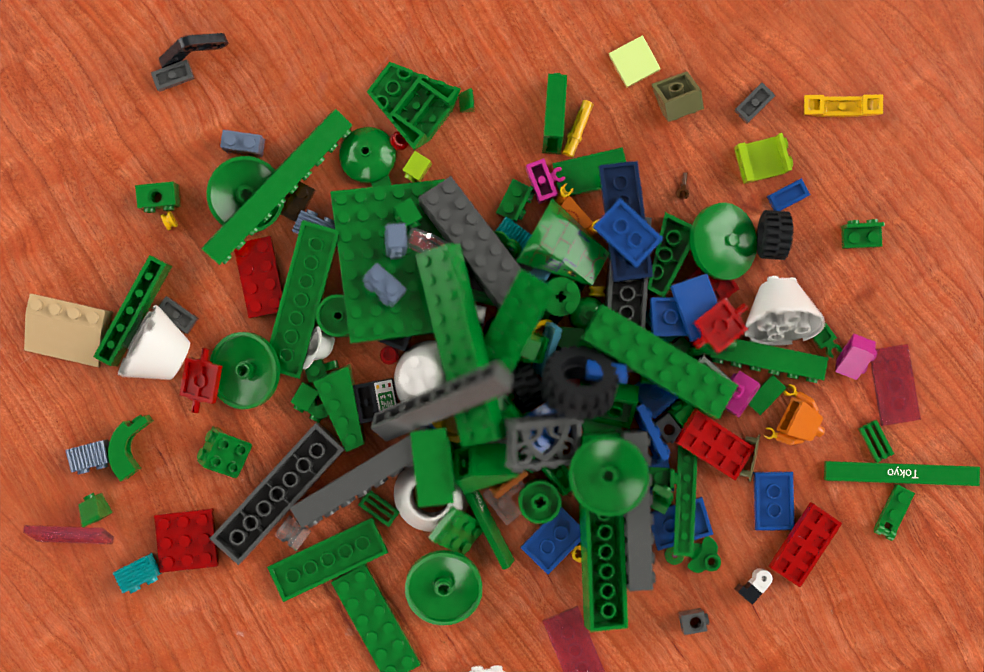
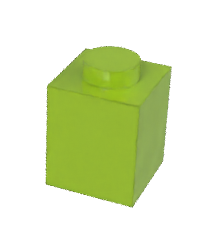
M414 151L403 168V172L406 174L404 177L412 183L415 181L421 182L431 167L432 162Z

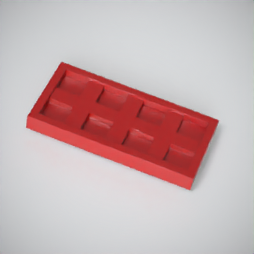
M267 236L245 241L246 243L239 250L235 249L234 252L248 318L277 313L283 288L272 237Z
M697 409L693 410L675 440V443L735 481L755 447Z
M810 502L768 567L798 587H801L842 523Z

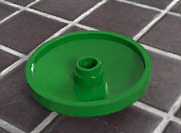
M251 156L234 157L220 164L210 176L206 189L207 204L214 218L223 225L265 182L275 169L267 162ZM284 203L279 208L275 206L271 211L272 216L266 222L262 220L257 225L259 227L257 232L266 229L277 220Z
M717 203L704 208L696 216L691 227L690 247L693 258L698 267L713 279L731 280L745 274L753 264L757 252L756 231L749 216L741 208L730 203Z
M251 332L230 334L216 345L211 354L210 362L222 365L217 395L219 399L236 409H251L266 403L276 391L280 379V363L272 345L262 336Z
M600 436L586 442L573 456L569 467V483L575 498L586 509L598 515L617 516L632 510L643 499L649 484V468L642 452L630 441L617 436Z
M439 550L425 554L412 565L406 577L405 596L408 605L419 618L431 624L452 625L467 619L477 609L482 598V578L478 568L469 558L455 551Z

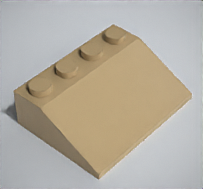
M30 294L25 313L24 350L100 367L101 361L93 356L109 329L113 312L42 295Z

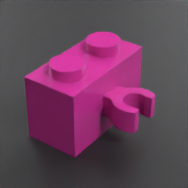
M544 158L526 165V172L531 185L534 187L533 190L539 204L547 202L552 198L555 199L558 193L553 182L561 183L565 180V176L562 178L556 176V173L560 172L562 168L557 167L550 173Z
M853 334L836 359L835 372L857 380L861 374L866 372L870 361L875 360L877 356V351L875 350L876 342Z
M741 371L737 374L734 373L730 378L738 387L725 408L738 418L761 387L757 381Z

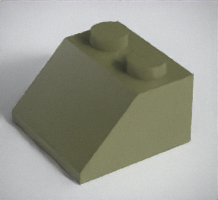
M687 71L652 84L661 112L668 122L704 109L701 89Z

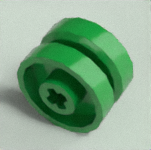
M340 294L330 295L323 299L318 305L316 319L320 329L327 335L338 338L348 337L349 329L344 296ZM338 312L342 315L341 319L339 320L336 319L338 317Z
M535 478L527 481L521 487L518 494V505L522 515L528 521L535 524H545L552 521L558 515L561 509V496L552 482L543 478ZM542 497V503H537L536 500Z

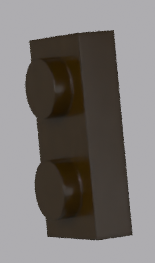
M301 181L297 183L299 187L289 196L280 213L294 222L297 221L301 210L305 212L316 192L315 189Z

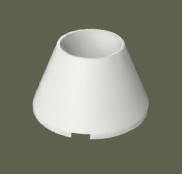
M154 305L153 309L155 310L153 312L149 311L140 324L127 348L129 351L126 358L122 359L118 375L122 377L171 380L181 367L188 353L190 341L159 306Z
M406 465L404 467L405 470L398 475L394 487L395 505L401 517L412 527L421 531L433 532L451 506L466 512L469 503L461 488L455 482L454 503L448 504L438 512H426L418 507L413 497V490L416 485L414 466L408 468Z

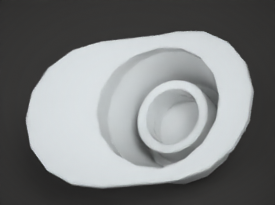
M319 326L313 331L303 369H307L313 360L326 358L333 349L335 338L322 332Z

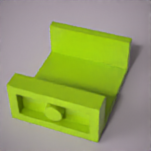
M783 133L748 144L745 142L740 143L734 147L743 184L778 176L792 170L793 160L788 155V141L783 136Z

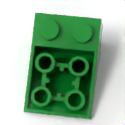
M476 444L454 450V482L465 494L517 478L519 474L505 467L507 444Z

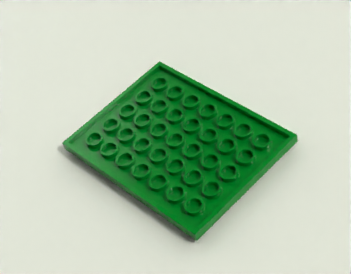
M445 179L330 192L335 229L340 231L337 247L350 344L434 334L415 255L429 249L410 243L414 230L410 231L409 229L406 231L407 250L405 256H402L401 259H390V257L386 256L384 235L387 224H396L394 220L396 216L393 213L394 206L411 198L423 217L420 227L415 230L446 242L418 205L420 196ZM376 263L406 288L405 295L393 308L390 305L386 306L383 304L374 291L370 292L364 286L363 277Z

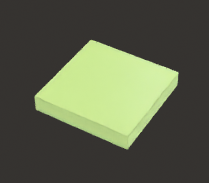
M643 35L609 53V57L626 88L661 69Z

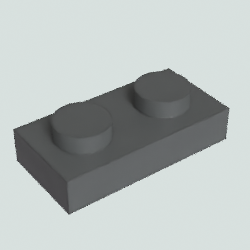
M187 59L151 72L159 92L195 79Z
M762 82L734 111L748 124L776 95Z
M168 296L159 305L171 321L186 334L190 332L199 319Z

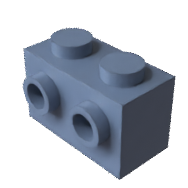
M378 263L363 277L364 286L370 292L374 291L379 296V300L386 306L390 305L393 308L406 293V288Z

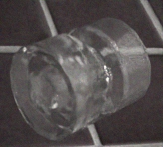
M289 515L274 536L282 542L288 541V546L297 551L307 539L311 530L307 527L301 528L298 525V521Z

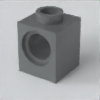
M669 413L663 414L653 422L654 426L657 425L662 434L660 437L666 443H674L682 430ZM671 424L673 430L670 434L666 435L664 433V426Z
M701 608L678 612L681 631L684 635L707 631L706 625H709V618L707 613H704ZM693 617L699 618V622L696 625H690V620Z

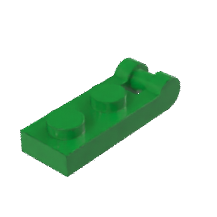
M895 484L873 532L878 535L882 534L886 539L893 541L915 493ZM886 522L891 524L889 529L885 528Z

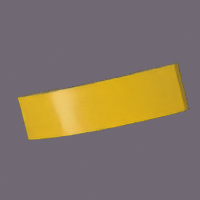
M804 95V115L860 117L883 114V95L846 97Z

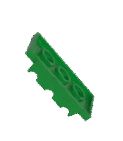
M623 147L552 163L553 170L557 167L562 168L560 172L556 173V176L558 178L565 176L563 182L557 183L558 192H560L561 187L565 183H567L565 186L567 192H570L572 188L574 189L569 195L570 197L601 190L598 166L626 162Z
M446 427L410 431L418 507L454 503L453 493H455L450 441L449 436H447Z

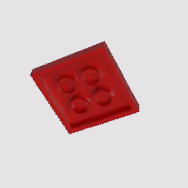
M213 508L154 515L160 573L219 566L217 545L210 539L215 533Z

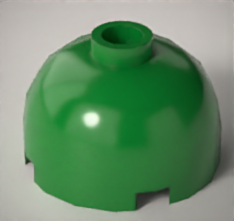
M585 296L580 298L575 312L569 314L571 326L573 328L586 329L598 306L603 305V303L594 297Z

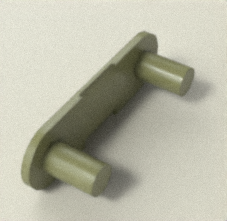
M759 434L757 438L750 436L745 438L747 443L755 444L751 470L742 469L739 474L740 476L749 477V482L752 481L761 436Z

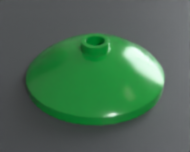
M363 127L352 131L343 140L339 151V160L344 172L351 179L360 183H373L383 179L391 172L396 162V149L392 147L390 137L384 131L374 127ZM364 149H369L367 154L362 153Z

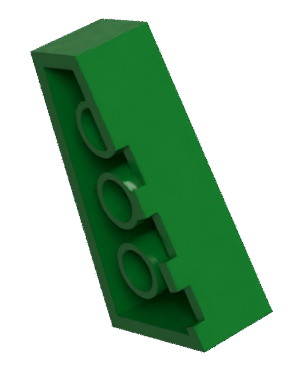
M667 212L664 214L660 236L664 239L657 245L652 266L653 277L649 279L647 289L648 293L656 297H666L670 286H672L691 249L690 232L692 225Z
M350 363L315 379L313 382L346 452L363 445L366 440L363 424H360L353 389L355 383Z

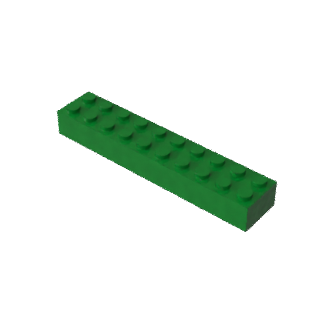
M445 244L415 254L446 383L489 365L461 245ZM498 396L454 414L462 447L507 437Z
M614 431L581 433V446L596 437H621V435ZM579 503L584 626L590 632L628 628L624 514L617 516L598 515Z

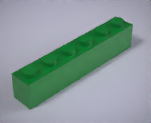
M148 256L95 352L94 358L108 366H118L169 274L172 265L155 256Z
M737 339L733 352L722 350L718 354L715 352L707 355L708 358H712L714 363L723 364V361L731 362L730 366L742 368V365L750 366L749 370L761 372V369H766L768 374L780 376V372L786 373L787 377L792 379H799V376L806 377V381L812 383L825 379L829 359L828 357Z

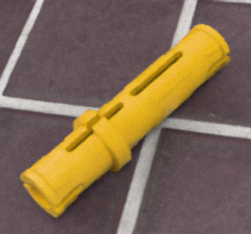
M582 101L573 128L567 135L568 140L562 152L565 156L573 158L578 144L582 141L583 130L594 106L590 101Z

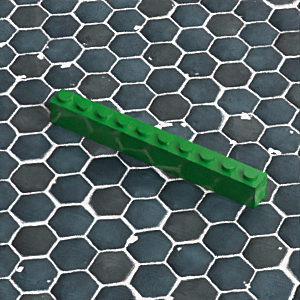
M337 109L332 110L201 249L217 264L223 263L225 265L232 258L231 253L235 249L239 250L246 243L244 239L248 235L253 236L258 231L259 227L257 225L262 220L266 222L272 216L271 211L275 206L279 208L286 201L284 197L288 193L293 194L299 187L297 183L301 179L305 181L312 174L310 170L314 165L318 167L325 160L323 156L328 151L331 153L338 146L336 142L340 138L345 139L351 133L350 128L353 125Z

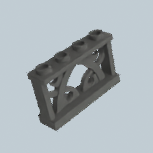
M559 414L505 419V427L507 428V459L505 467L512 469V472L522 473L524 469L541 470V467L557 468L561 464L570 466L573 456L581 447V423L584 420H578V418L569 419L566 415L561 416ZM555 426H558V430L556 431L559 433L558 435L553 433V429ZM571 426V435L567 437ZM543 428H546L547 433L556 440L546 452L541 453L532 442L536 441L541 436ZM532 429L536 430L534 436L531 434ZM517 431L521 439L519 443H517ZM566 440L570 442V452L563 455V449H568L567 445L563 444ZM525 446L519 453V455L525 453V459L517 460L518 449Z

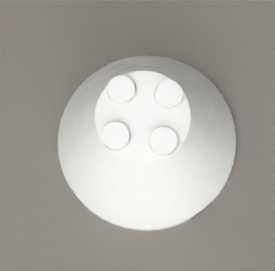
M771 276L767 278V282L759 287L745 324L749 329L745 332V336L750 337L751 342L769 346L791 345L793 340L803 338V341H806L819 334L825 326L824 317L797 283L796 278Z
M436 340L422 341L408 348L400 357L395 368L394 386L401 402L446 383Z

